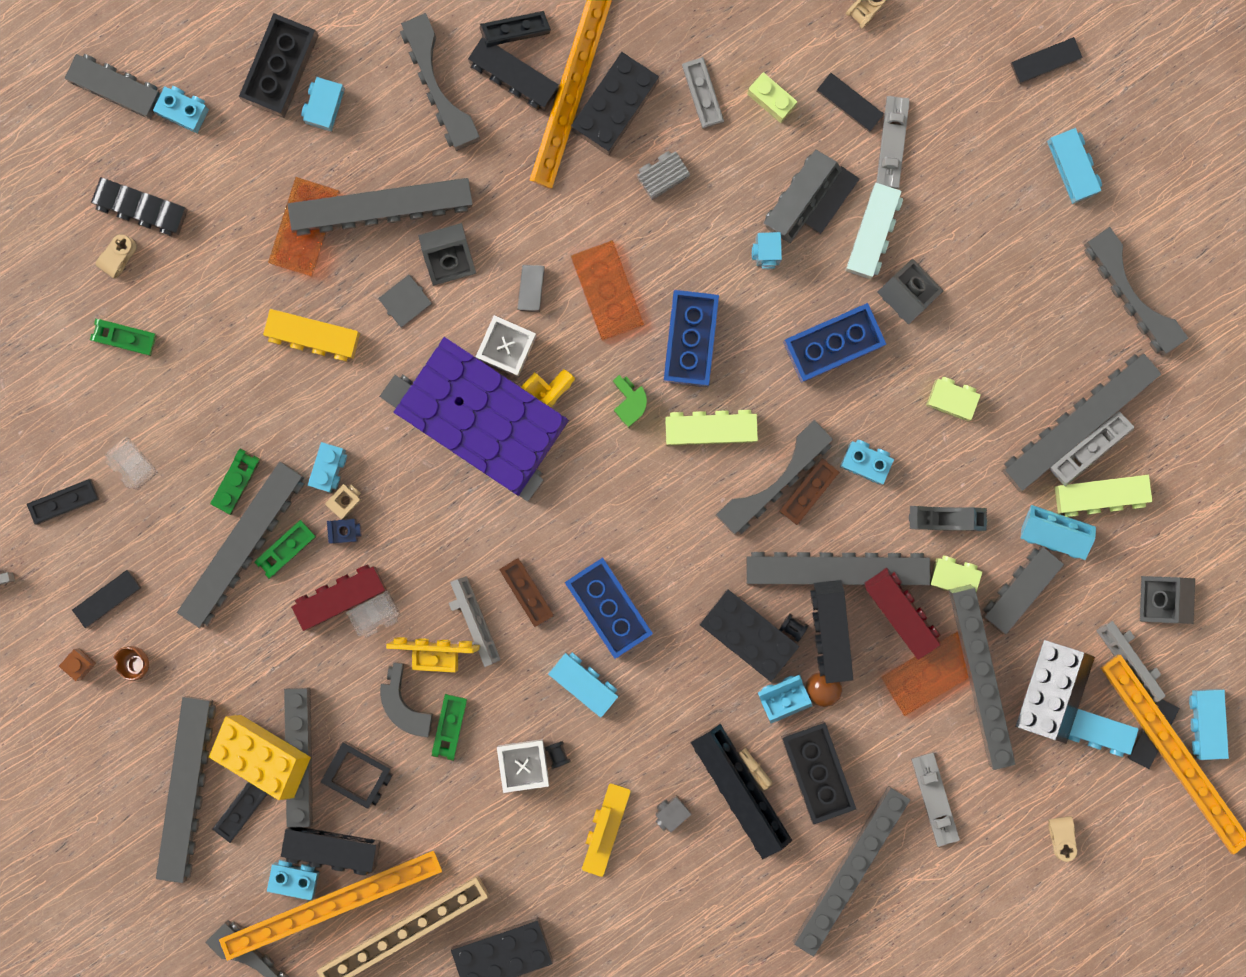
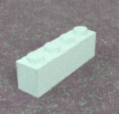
M879 183L874 184L845 271L868 279H872L874 274H879L882 262L878 260L881 253H886L889 241L885 239L887 233H892L896 219H893L895 210H900L903 198L900 197V190Z

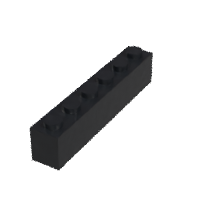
M721 724L702 733L690 742L762 860L781 851L793 841Z

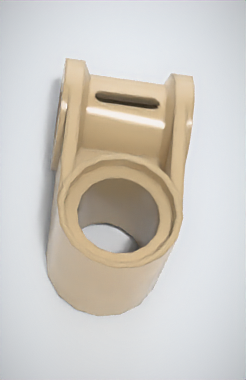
M857 0L848 9L846 15H851L860 24V28L863 29L884 6L886 0L880 2Z
M125 235L115 236L106 250L99 256L95 265L110 277L116 279L135 253V241ZM122 242L128 246L126 250L122 249L123 247L120 245Z
M1072 816L1049 819L1048 826L1055 856L1065 862L1072 861L1077 855ZM1064 845L1071 849V851L1067 852L1066 857L1060 853V850L1064 849Z

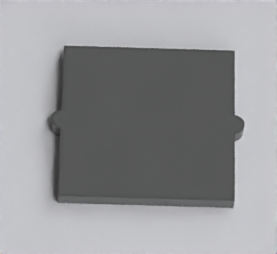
M407 275L378 298L388 311L387 314L392 316L401 328L432 304L423 293V288L419 287L410 275Z

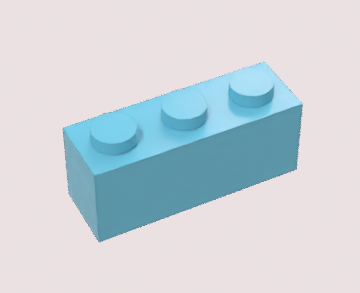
M1074 128L1051 137L1047 143L1072 204L1098 194L1101 191L1102 182L1099 175L1095 174L1092 169L1094 163L1089 153L1086 154L1083 147L1085 140L1082 133H1078L1077 129Z
M1033 505L1030 506L1021 529V539L1028 543H1036L1047 547L1049 550L1059 551L1068 554L1072 558L1086 560L1096 537L1095 526Z
M573 652L570 655L565 653L548 675L601 718L618 698L616 694L618 689L608 681L605 684L598 679L600 675L591 667L585 669L580 665L582 660Z
M1192 690V695L1189 697L1190 709H1193L1194 718H1191V730L1195 732V741L1192 742L1193 755H1196V759L1199 760L1229 759L1225 690Z
M1078 709L1068 739L1078 743L1080 739L1089 741L1088 746L1101 750L1102 746L1111 748L1109 753L1123 757L1124 753L1131 755L1139 729Z

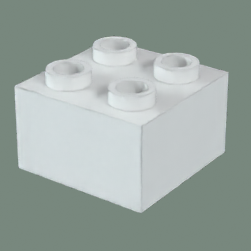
M494 315L476 358L519 377L537 337L536 333Z
M543 739L497 746L503 793L549 786Z

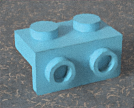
M800 675L789 676L781 683L765 686L758 692L760 701L771 724L812 707V702Z

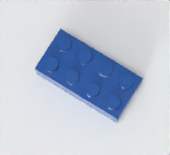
M674 290L664 383L709 387L719 295Z
M866 303L785 339L783 344L800 382L803 383L883 348L886 342L869 304Z
M603 557L564 582L614 659L653 634Z

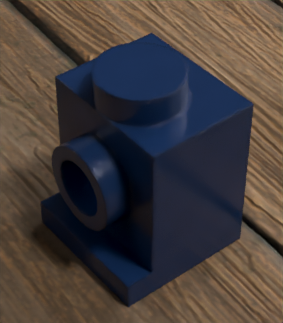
M357 519L327 521L329 544L358 542V537L362 536L361 524L357 523ZM342 527L348 528L346 535L340 533Z

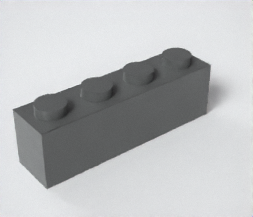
M78 54L75 55L65 76L69 83L151 120L154 114L153 109L161 95L157 91L158 87L148 82H145L144 85L136 82L138 78L126 72L123 76L116 72L117 68L107 63H104L103 66L96 63L97 59L87 54H84L83 57Z
M816 149L812 155L806 158L803 168L794 175L791 185L780 195L774 209L770 210L765 217L764 224L770 232H781V238L791 244L842 172L837 161Z
M1039 547L1038 550L1034 548L1026 557L1029 561L1024 567L1020 565L1013 572L1012 576L1014 579L1009 585L1004 583L998 590V598L994 602L990 600L983 608L985 613L982 617L1002 634L1006 635L1064 566L1060 560L1044 547Z

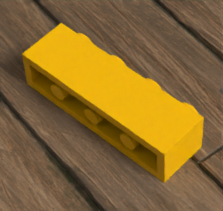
M273 309L269 310L263 333L265 337L269 338L268 342L277 345H281L282 341L291 343L290 348L303 351L304 347L313 349V354L325 356L326 353L334 354V359L347 362L348 358L354 359L360 333L356 330Z

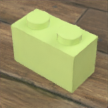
M764 72L750 86L747 95L780 123L785 120L797 105V101Z
M942 377V380H935L926 406L965 421H971L981 395L976 393L977 389L968 385H964L963 388L954 385V380Z
M944 555L942 559L937 558L935 560L930 577L931 586L948 591L949 589L971 584L977 592L982 571L977 570V565L965 562L964 566L955 563L956 559Z

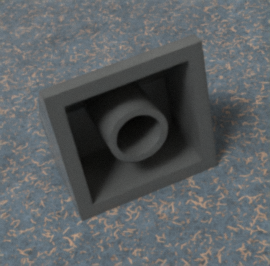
M462 223L418 235L433 286L476 274Z
M911 259L877 292L898 313L899 317L909 325L943 290L914 259Z
M1141 576L1140 621L1194 624L1196 578Z

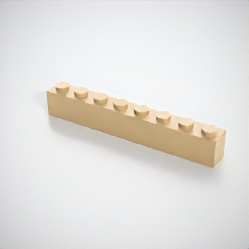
M477 875L320 966L317 973L320 977H353L487 899L489 893Z

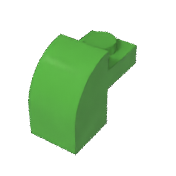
M619 375L613 380V383L627 399L617 406L614 412L629 428L644 414L647 397L642 386L634 392L632 388L635 386L628 377L622 378Z

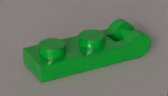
M95 318L94 334L90 336V341L148 356L152 355L157 334ZM104 328L109 329L108 337L102 336Z
M241 448L235 455L229 470L210 503L229 515L234 511L261 460L256 456L251 457L247 455V451ZM242 462L248 465L246 471L239 468Z
M300 520L257 558L254 563L258 568L261 566L266 572V577L271 579L313 541L316 535ZM271 556L277 561L273 566L267 561Z
M449 694L444 695L431 756L437 758L443 756L447 757V760L454 761L467 698ZM442 740L450 742V747H441Z

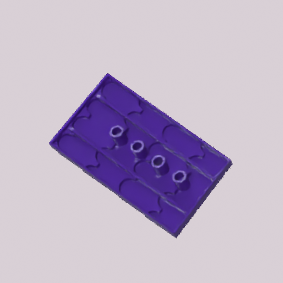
M443 337L439 346L435 349L393 412L517 496L520 495L569 422L560 413L446 337Z

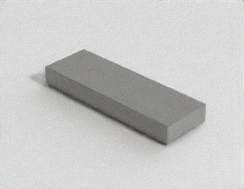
M704 58L683 63L682 68L702 129L723 123L724 119Z

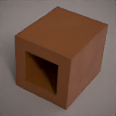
M78 648L73 649L59 667L73 680L81 681L94 667L96 662Z

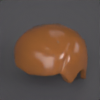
M135 646L123 647L113 657L116 660L115 670L126 680L135 681L142 679L149 669V658L141 648Z
M820 672L812 674L806 682L805 689L811 702L815 705L829 707L840 700L842 694L840 682L826 683L825 677L820 676Z

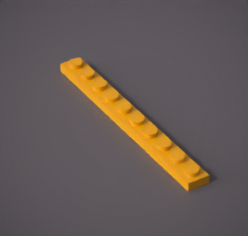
M612 0L586 1L529 180L543 187H553Z
M1118 654L1100 667L1226 848L1231 854H1236L1246 846V832L1126 661Z
M433 850L220 938L219 942L228 961L441 873L442 870Z

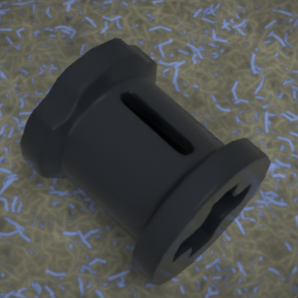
M789 613L779 630L787 632L795 638L796 642H799L809 625H803Z
M563 741L544 747L545 751L549 753L552 769L571 762L564 751Z

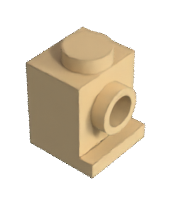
M343 484L325 505L341 520H345L350 512L362 501L358 497L361 493L352 484L349 487ZM345 496L350 498L348 505L342 503V499Z

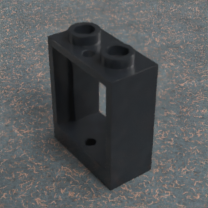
M344 741L324 774L321 783L369 809L371 805L376 806L382 796L379 791L382 785L387 786L393 776L390 773L393 767ZM348 753L383 771L367 800L333 781Z

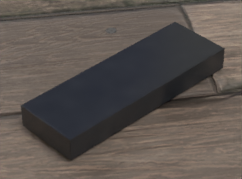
M544 11L481 23L479 27L486 47L547 35L551 31Z
M1073 37L1015 60L1010 64L1018 84H1021L1081 60L1083 57Z
M831 72L816 91L869 133L884 115L883 112Z
M842 166V172L805 223V225L820 235L860 179Z
M87 479L27 503V507L34 524L38 525L100 499L92 479Z
M126 570L72 609V611L84 628H88L140 590L141 586L131 572Z
M1163 699L1155 702L1168 723L1172 725L1180 708ZM1143 728L1128 759L1150 769L1158 749Z
M248 782L212 830L231 843L268 793Z

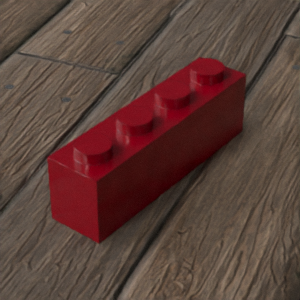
M368 564L356 570V575L349 578L348 574L336 579L337 584L332 587H328L326 584L316 589L317 594L309 598L307 594L295 600L296 604L291 606L302 630L306 631L387 591L376 567H369Z
M885 568L865 582L866 590L917 660L941 645L938 639L941 635L934 625L929 626L926 621L928 617L921 607L917 609L913 604L915 599L910 591L902 589L900 586L902 581L896 572L891 574L889 569Z

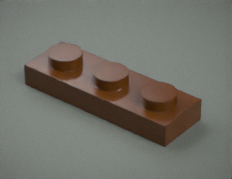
M821 458L779 512L795 525H798L840 472Z
M519 558L499 569L534 627L554 616Z

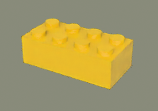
M242 715L225 717L209 755V758L277 800L295 797L311 759L307 754Z

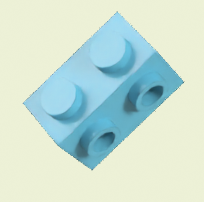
M316 77L315 83L311 82L308 90V95H310L308 104L305 103L302 109L301 116L304 117L303 121L308 125L332 132L345 91L344 86Z
M164 86L153 111L158 116L198 134L209 111L206 105H204L205 101L196 96H192V98L184 96L185 92L175 86H172L171 89Z
M781 232L758 233L755 239L756 244H753L752 260H756V266H762L763 270L775 269V266L779 265L782 260Z
M858 439L856 442H850L840 468L883 485L894 459L890 458V453L879 448L877 452L869 449L870 444Z
M321 442L307 486L333 493V490L338 488L340 476H338L340 467L344 468L347 460L346 450Z
M279 859V862L272 864L267 892L312 901L315 897L320 871L314 870L315 867L308 864H301V867L286 862V860Z

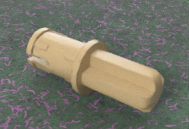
M744 748L739 754L761 790L764 791L772 785V781L760 767L761 763H757L747 749Z

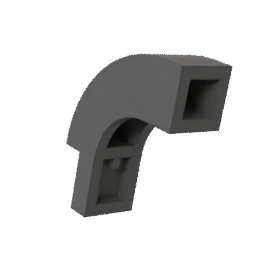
M910 506V529L987 531V508Z
M394 662L393 667L389 666L387 680H391L390 684L382 683L380 687L383 708L389 719L398 728L409 734L428 738L430 736L433 714L415 711L406 705L401 695L404 663Z

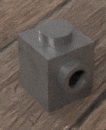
M675 796L670 801L665 799L656 807L658 812L655 814L658 819L655 822L663 831L668 829L672 832L692 814L680 799Z

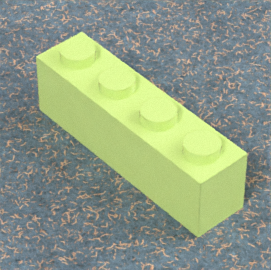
M738 410V414L729 415V411H715V415H706V411L692 412L693 416H684L683 412H672L670 417H665L666 445L749 443L758 441L757 414H752L751 410Z
M1149 475L1055 486L1058 513H1064L1066 517L1079 516L1078 511L1087 510V514L1101 513V508L1107 507L1110 508V512L1124 510V505H1132V509L1144 508L1146 503L1152 502Z

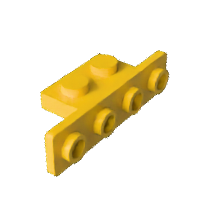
M563 369L548 385L534 372L521 388L547 406L552 407L563 392L570 388L575 377Z
M396 637L394 641L386 644V648L412 650V670L457 672L458 653H475L479 650V645H472V641H459V644H451V640H437V643H432L426 638L415 639L414 642L407 641L405 637Z
M612 783L609 784L601 810L596 809L592 821L596 823L594 832L589 831L585 844L589 845L582 866L583 871L600 877L604 875L631 792L630 789Z

